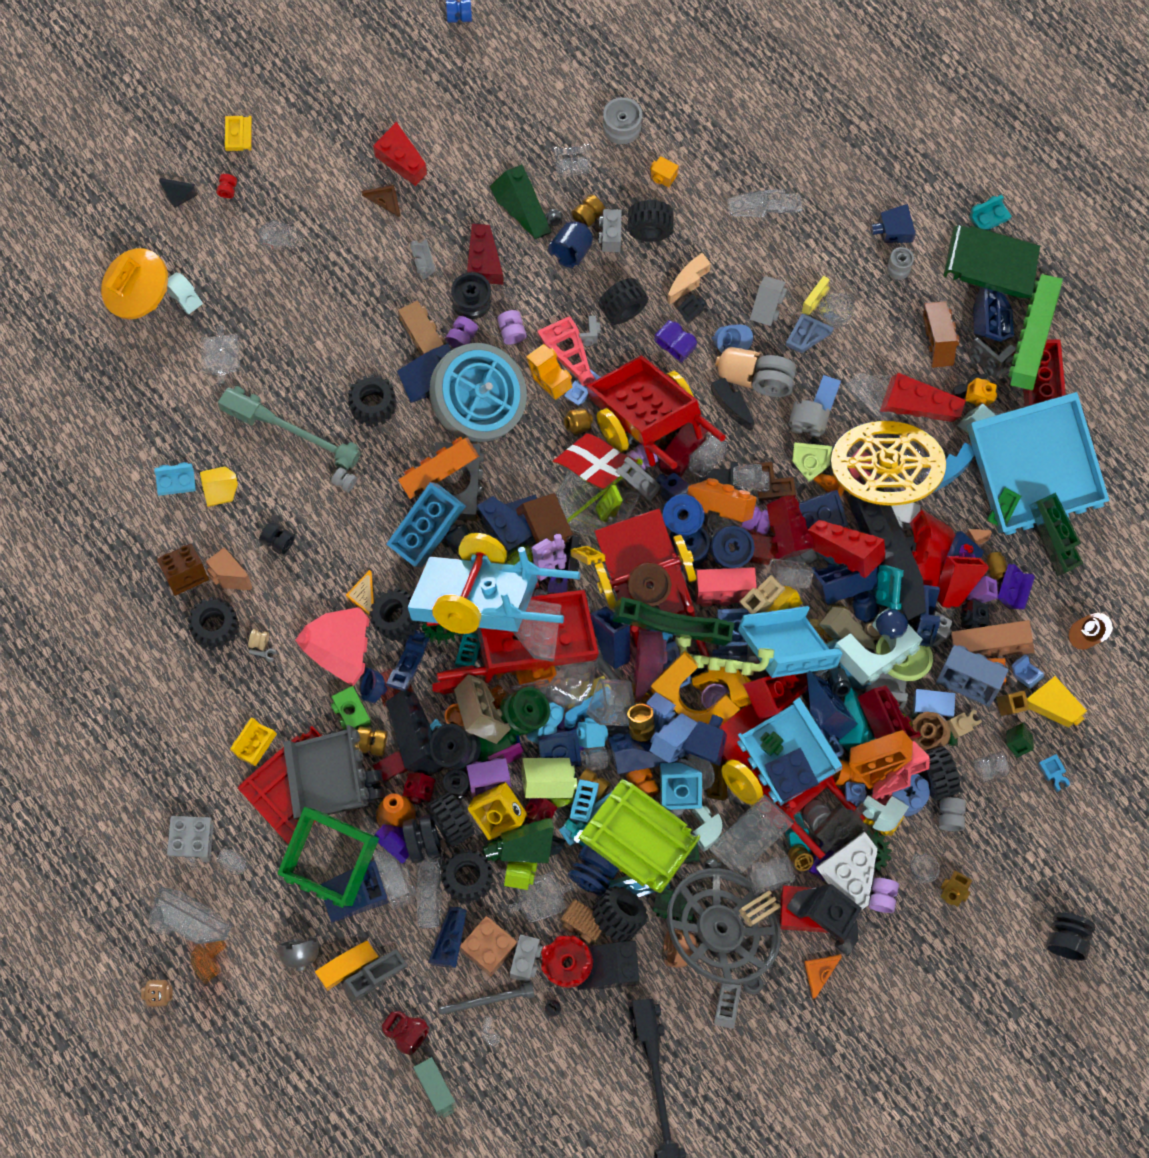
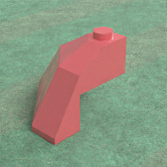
M359 607L325 613L307 624L295 641L321 667L349 685L354 686L365 671L363 653L367 651L368 638L365 637L366 627H369L370 619Z
M913 741L912 760L896 772H890L883 781L879 780L874 784L872 798L884 806L890 800L893 792L910 787L911 775L929 769L930 758L915 741Z

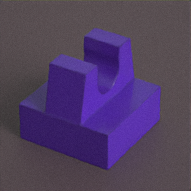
M551 577L548 584V592H567V578H563L562 583L558 584L555 581L556 577Z

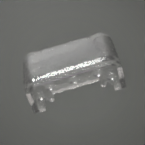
M570 470L559 487L556 497L570 529L596 539L595 530L633 517L640 501L641 493L633 490L623 491L621 495L623 501L617 516L609 517L607 522L600 520L595 509L606 492L586 485V481Z

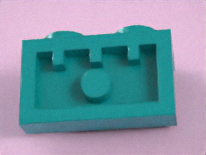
M1003 195L993 196L987 202L979 203L972 207L969 218L975 227L988 231L1011 219V214L1003 204Z

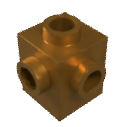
M954 870L950 879L945 878L940 889L943 892L940 898L944 899L946 903L958 907L961 901L966 902L971 893L968 889L972 880Z

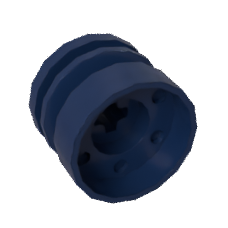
M584 845L578 855V859L583 864L574 863V870L569 871L568 877L583 890L602 896L606 892L605 888L610 886V882L605 877L614 878L619 869L588 845Z

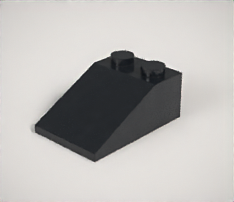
M636 941L615 942L589 947L593 958L592 970L588 978L578 985V990L639 986Z

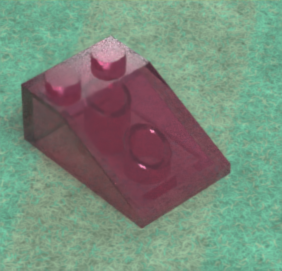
M639 631L634 669L635 701L641 700L661 674L663 663L667 664L666 640H663L662 632Z

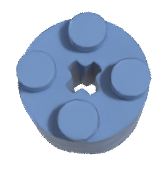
M914 774L911 775L910 787L892 793L893 797L909 806L904 816H912L923 809L929 799V784L923 777ZM906 791L910 793V797L906 796Z

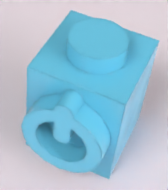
M585 718L584 722H578L576 730L579 746L585 748L605 746L608 731L604 722L597 721V718Z

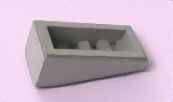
M721 983L714 1025L734 1029L741 985ZM724 990L734 992L736 996L724 994ZM722 999L732 1000V1001H735V1002H734V1003L724 1002V1001H722ZM721 1007L733 1009V1012L721 1010Z

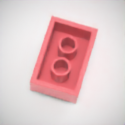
M755 567L697 570L695 580L696 605L701 604L703 607H708L712 604L728 606L731 603L742 605L740 601L753 588L757 589Z

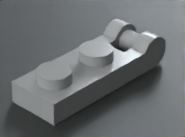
M626 457L625 463L621 468L618 467L615 472L645 499L651 501L660 490V485L631 458Z

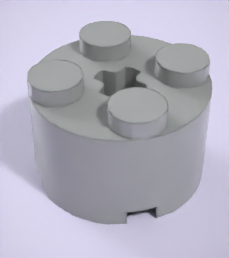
M802 400L801 404H797L798 401H795L788 423L791 427V432L796 434L806 432L809 433L810 437L819 439L825 433L830 410L827 408L825 411L822 409L823 405L816 402Z

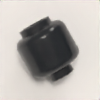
M456 523L447 532L445 541L454 552L459 551L462 539L470 534V532L464 525L458 526Z

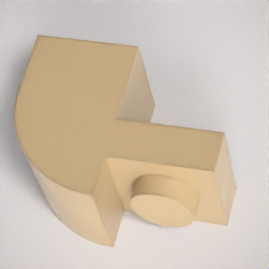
M770 575L757 589L753 588L740 603L751 614L763 613L774 604V601L785 588L773 575Z

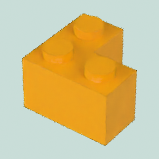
M543 344L526 356L533 380L553 399H558L573 388L570 373L567 370L563 371L556 359L557 354L552 348L549 349Z

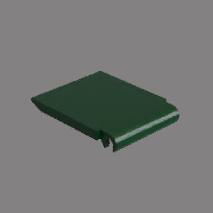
M958 225L952 230L943 276L946 278L948 273H953V281L959 278V281L1015 297L1031 298L1041 246L971 226L968 228Z

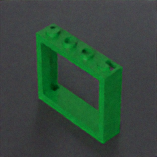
M304 807L277 874L284 877V881L289 884H299V888L303 891L316 892V897L320 899L333 900L332 904L342 908L344 906H352L379 838L314 808ZM314 820L364 843L344 895L294 872Z

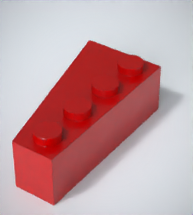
M897 373L890 379L880 412H894L900 415L907 414L914 417H928L934 420L954 422L961 417L966 400Z
M807 673L775 678L768 676L744 683L743 686L758 718L762 719L779 714L808 690Z

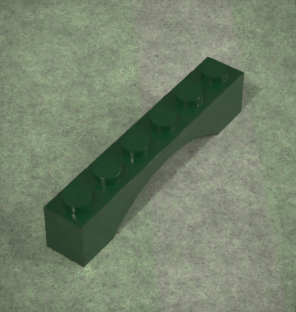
M621 597L616 602L613 616L614 622L726 646L732 641L734 622L717 618H701L675 614L654 608L641 601Z

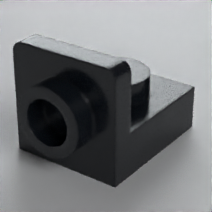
M694 294L676 308L689 323L703 311L707 312L709 310L705 306L707 302L704 298Z

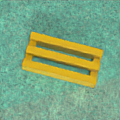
M589 546L571 550L573 558L587 565H590L591 562L598 563V560L601 562L605 561L603 553Z

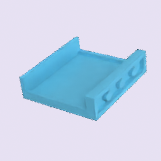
M808 606L743 615L738 631L761 662L762 660L761 657H758L759 648L774 649V658H770L769 664L766 667V671L771 678L837 668L843 653L839 648L829 649L806 618L809 610Z
M800 698L793 701V705L743 735L741 733L738 734L739 741L737 743L743 752L747 751L750 756L747 758L753 769L757 767L760 772L758 777L763 786L768 785L771 790L768 792L774 803L778 802L780 806L796 796L782 801L765 768V764L801 747L818 783L842 770L841 762ZM774 731L784 740L781 744L784 749L778 756L775 753L769 756L760 748L762 744L760 738L765 732L771 734Z

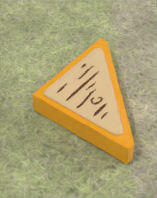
M370 570L346 594V598L361 608L368 616L370 611L373 610L370 607L374 604L372 571Z

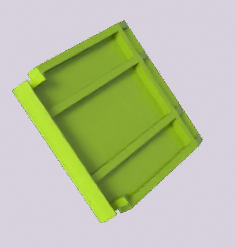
M621 779L578 839L641 886L646 884L654 891L661 893L700 840V835L693 836L690 833L692 829L686 828V823L635 785Z

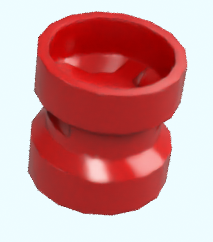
M221 174L219 177L220 185L217 187L216 194L222 198L231 199L235 194L234 187L237 185V178L230 174Z

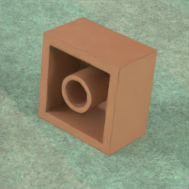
M486 916L460 945V951L491 977L516 949L517 941Z

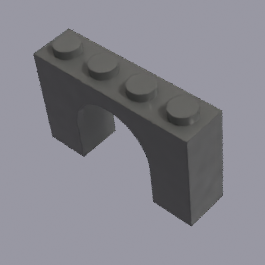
M435 442L434 457L437 456L436 452L443 447L448 449L453 444ZM472 444L480 457L460 468L468 474L470 483L465 491L453 495L466 505L457 520L476 521L478 515L477 505L480 504L478 503V497L482 496V486H479V480H483V469L480 468V462H484V451H481L480 444Z

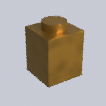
M1025 691L996 697L1001 716L1029 710Z

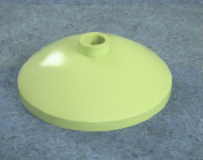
M883 637L877 643V655L890 653L889 644ZM919 646L920 649L913 656L910 654L906 656L907 658L900 665L897 663L893 665L888 674L903 681H915L923 678L929 672L933 663L930 647Z

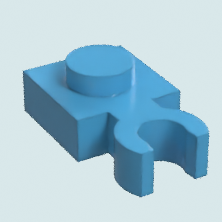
M1057 754L1038 763L1046 780L1050 781L1053 779L1055 791L1059 792L1061 790L1059 782L1064 783L1066 788L1069 787V780L1062 776L1066 770Z

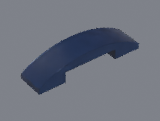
M417 630L414 631L416 633L414 636H409L406 648L395 670L393 669L386 686L404 692L407 690L420 666L430 637L426 638L423 632Z

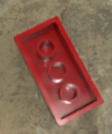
M1047 339L1033 390L1023 388L1024 407L1066 395L1061 339Z

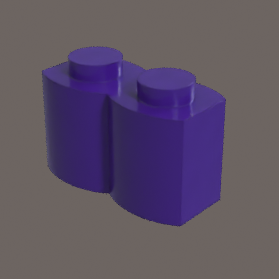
M670 320L654 337L656 344L668 351L670 355L681 363L697 346L694 335L684 332L680 324Z

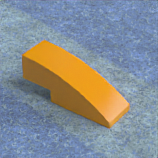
M365 941L316 970L315 973L328 991L379 957L369 942Z

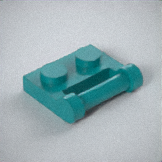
M879 565L878 589L876 593L877 604L894 610L901 609L900 589L904 570L888 565Z

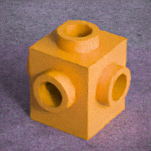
M976 378L968 384L965 400L975 404L977 407L981 404L987 407L996 400L997 385L990 383L988 380Z

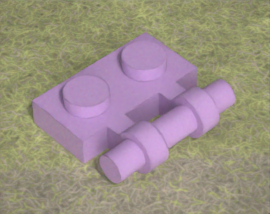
M560 534L554 535V541L552 542L546 538L532 547L534 565L547 569H555L557 564L559 569L566 567L565 562L567 558L563 550L565 544ZM537 575V578H538L539 580H543V579H545L546 577H548V576H538V575Z

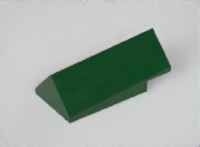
M1056 492L1030 504L1029 507L1056 575L1065 574L1084 564L1075 547L1081 544Z

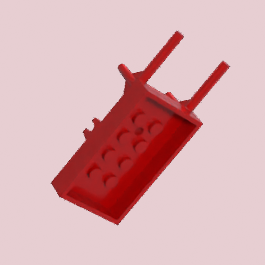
M585 590L531 597L526 612L563 615V623L522 619L518 632L477 628L484 667L436 673L437 681L462 678L469 674L472 676L484 675L485 683H490L495 674L532 669V672H536L543 668V671H546L551 666L595 661L599 652ZM426 622L427 626L440 625L439 623Z

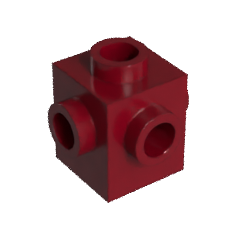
M408 773L402 796L410 799L409 801L416 805H420L421 802H430L435 779L423 773Z
M531 798L525 808L527 812L525 819L528 821V824L546 818L552 819L557 806L546 798Z

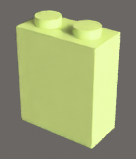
M522 758L521 777L525 798H573V792L577 790V778H574L575 768L571 766L570 758Z

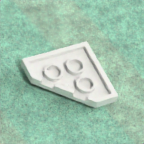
M863 832L816 866V868L828 884L834 885L862 909L869 905L877 847L866 832Z

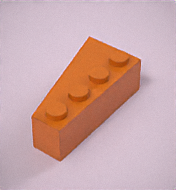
M462 437L457 438L451 442L453 446L450 448H441L436 452L437 456L434 458L427 457L420 462L421 466L416 469L413 466L404 472L405 475L398 479L410 499L424 492L430 482L438 483L480 457L468 437L464 439Z

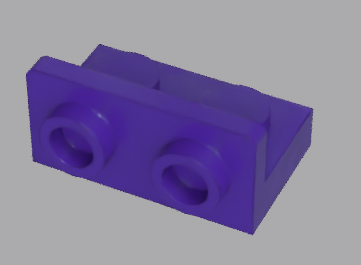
M1008 564L998 599L1008 609H1025L1035 576L1023 573L1015 564Z

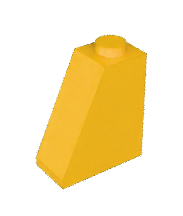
M1056 676L1027 698L1030 710L1068 728L1073 724L1075 726L1079 725L1085 719L1083 716L1087 710Z

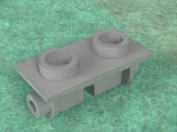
M427 239L421 243L412 241L410 249L412 250L413 257H416L417 273L424 280L436 271Z

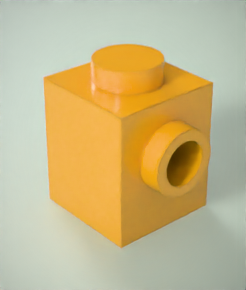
M660 156L657 162L654 161L650 167L651 179L655 183L663 184L669 188L678 175L679 165Z

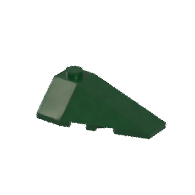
M523 165L506 170L489 186L496 202L508 211V214L514 217L534 239L551 233V229Z

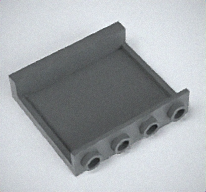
M347 725V730L297 743L291 740L283 742L294 819L299 821L304 807L314 808L327 815H332L368 806L369 792L364 782L366 773L364 768H362L363 753L359 749L360 734L358 730Z

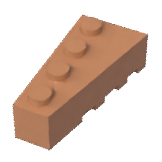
M1030 620L952 632L953 645L964 646L969 652L981 654L985 657L1035 653Z

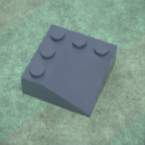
M954 645L936 683L990 707L1000 691L1009 669L999 662L987 660L981 654L969 652L964 646Z

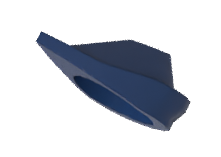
M365 667V671L360 677L361 698L363 701L376 703L387 692L385 680L378 671Z

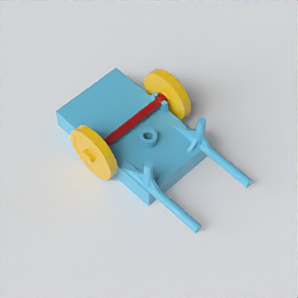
M471 533L464 536L459 545V554L462 560L429 557L408 605L411 619L414 621L439 623L447 630L460 634L474 632L477 628L518 632L522 619L563 623V615L526 612L538 581L537 575L579 580L581 573L577 571L539 568L528 560L524 547L518 549L520 557L518 563L515 565L505 564L507 552L497 539L482 533Z

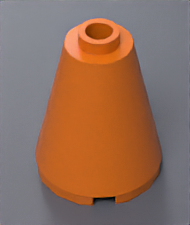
M394 793L387 795L376 811V819L380 827L386 824L403 828V821L415 820L416 817L415 807L409 799Z

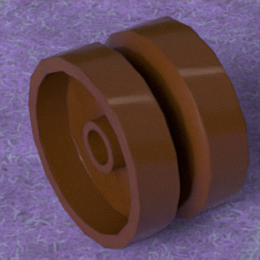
M646 562L639 564L632 569L628 576L627 587L632 598L649 606L661 604L667 599L671 591L672 584L669 574L656 563ZM648 581L653 582L652 588L646 587Z

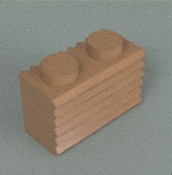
M576 899L572 901L561 918L562 927L571 933L573 931L580 934L579 938L588 944L590 942L595 944L603 932L594 921L593 911Z

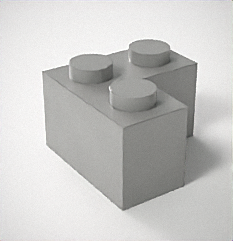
M764 276L758 289L750 320L769 326L772 325L773 321H777L780 312L777 310L778 304H782L787 289L784 288L786 282Z

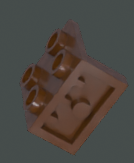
M191 543L171 553L164 554L157 559L174 596L209 580L205 568Z

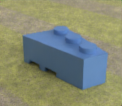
M683 713L677 718L673 717L668 725H664L659 733L656 732L650 741L652 746L649 751L668 763L674 762L678 758H683L684 755L689 756L682 749V746L698 722Z

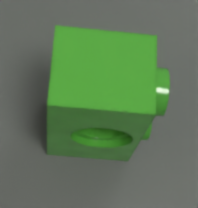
M353 686L332 696L333 703H331V707L335 714H340L342 719L339 722L343 730H347V725L352 726L356 730H359L360 726L367 727L371 725L370 718ZM348 708L355 710L351 715L345 714V711Z

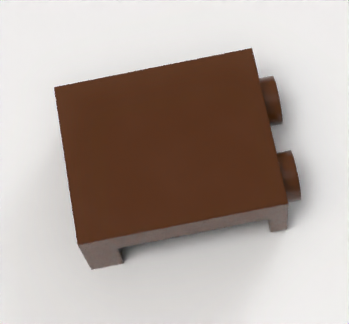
M555 493L525 502L515 509L518 516H525L536 544L546 538L552 542L556 534H560L562 540L566 543L568 542L567 538L573 535Z

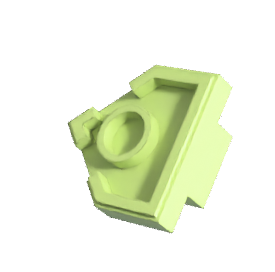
M794 442L792 462L808 482L830 466L832 446Z

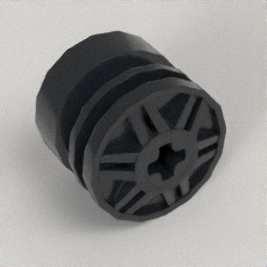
M1066 912L1055 913L1052 919L1054 922L1050 927L1054 932L1049 933L1045 948L1049 952L1067 959L1086 960L1090 950V944L1087 941L1092 940V933L1095 931L1096 925L1089 919Z

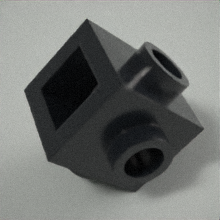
M971 600L961 606V627L974 629L989 625L988 604Z

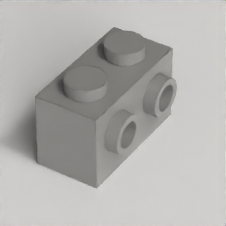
M603 209V216H599V227H603V232H599V243H602V252H620L622 210Z
M520 934L510 971V978L524 982H530L531 977L535 978L538 967L535 965L536 957L540 958L543 946H540V939Z

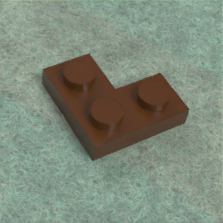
M772 462L753 464L758 501L774 500L788 495H795L796 497L794 477L775 479Z

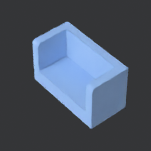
M916 689L913 696V717H916L918 713L934 712L947 716V720L954 717L955 693Z

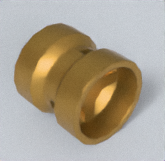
M797 844L790 848L788 857L795 868L799 871L810 869L813 865V857L806 847Z

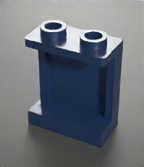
M924 585L926 612L913 619V630L923 639L919 646L933 647L940 625V616L932 615L940 592L939 587Z

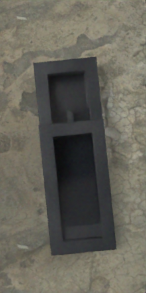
M726 378L712 382L711 392L722 409L738 424L749 431L753 430L755 422L741 392L733 393Z

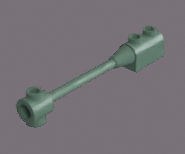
M241 387L227 388L218 401L221 411L253 426L256 420L275 424L334 453L335 465L338 468L343 467L348 471L349 467L354 468L359 460L361 452L358 451L359 446L355 443L349 442L348 445L343 443L337 447L276 417L274 413L260 403L261 398L257 395L251 394L250 397L244 395L245 391Z

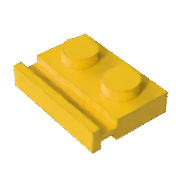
M225 116V150L244 151V149H249L251 151L252 117Z

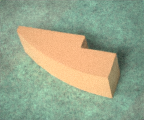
M703 253L689 262L675 279L668 294L667 302L669 305L699 287L700 277L710 272L711 263Z

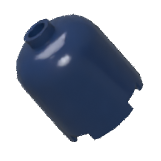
M576 221L567 222L548 246L550 255H555L559 259L558 263L565 267L574 268L575 265L579 266L592 246V232L583 223Z

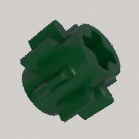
M774 731L771 734L765 732L760 738L762 742L760 748L769 756L773 753L778 756L784 749L781 745L784 740Z

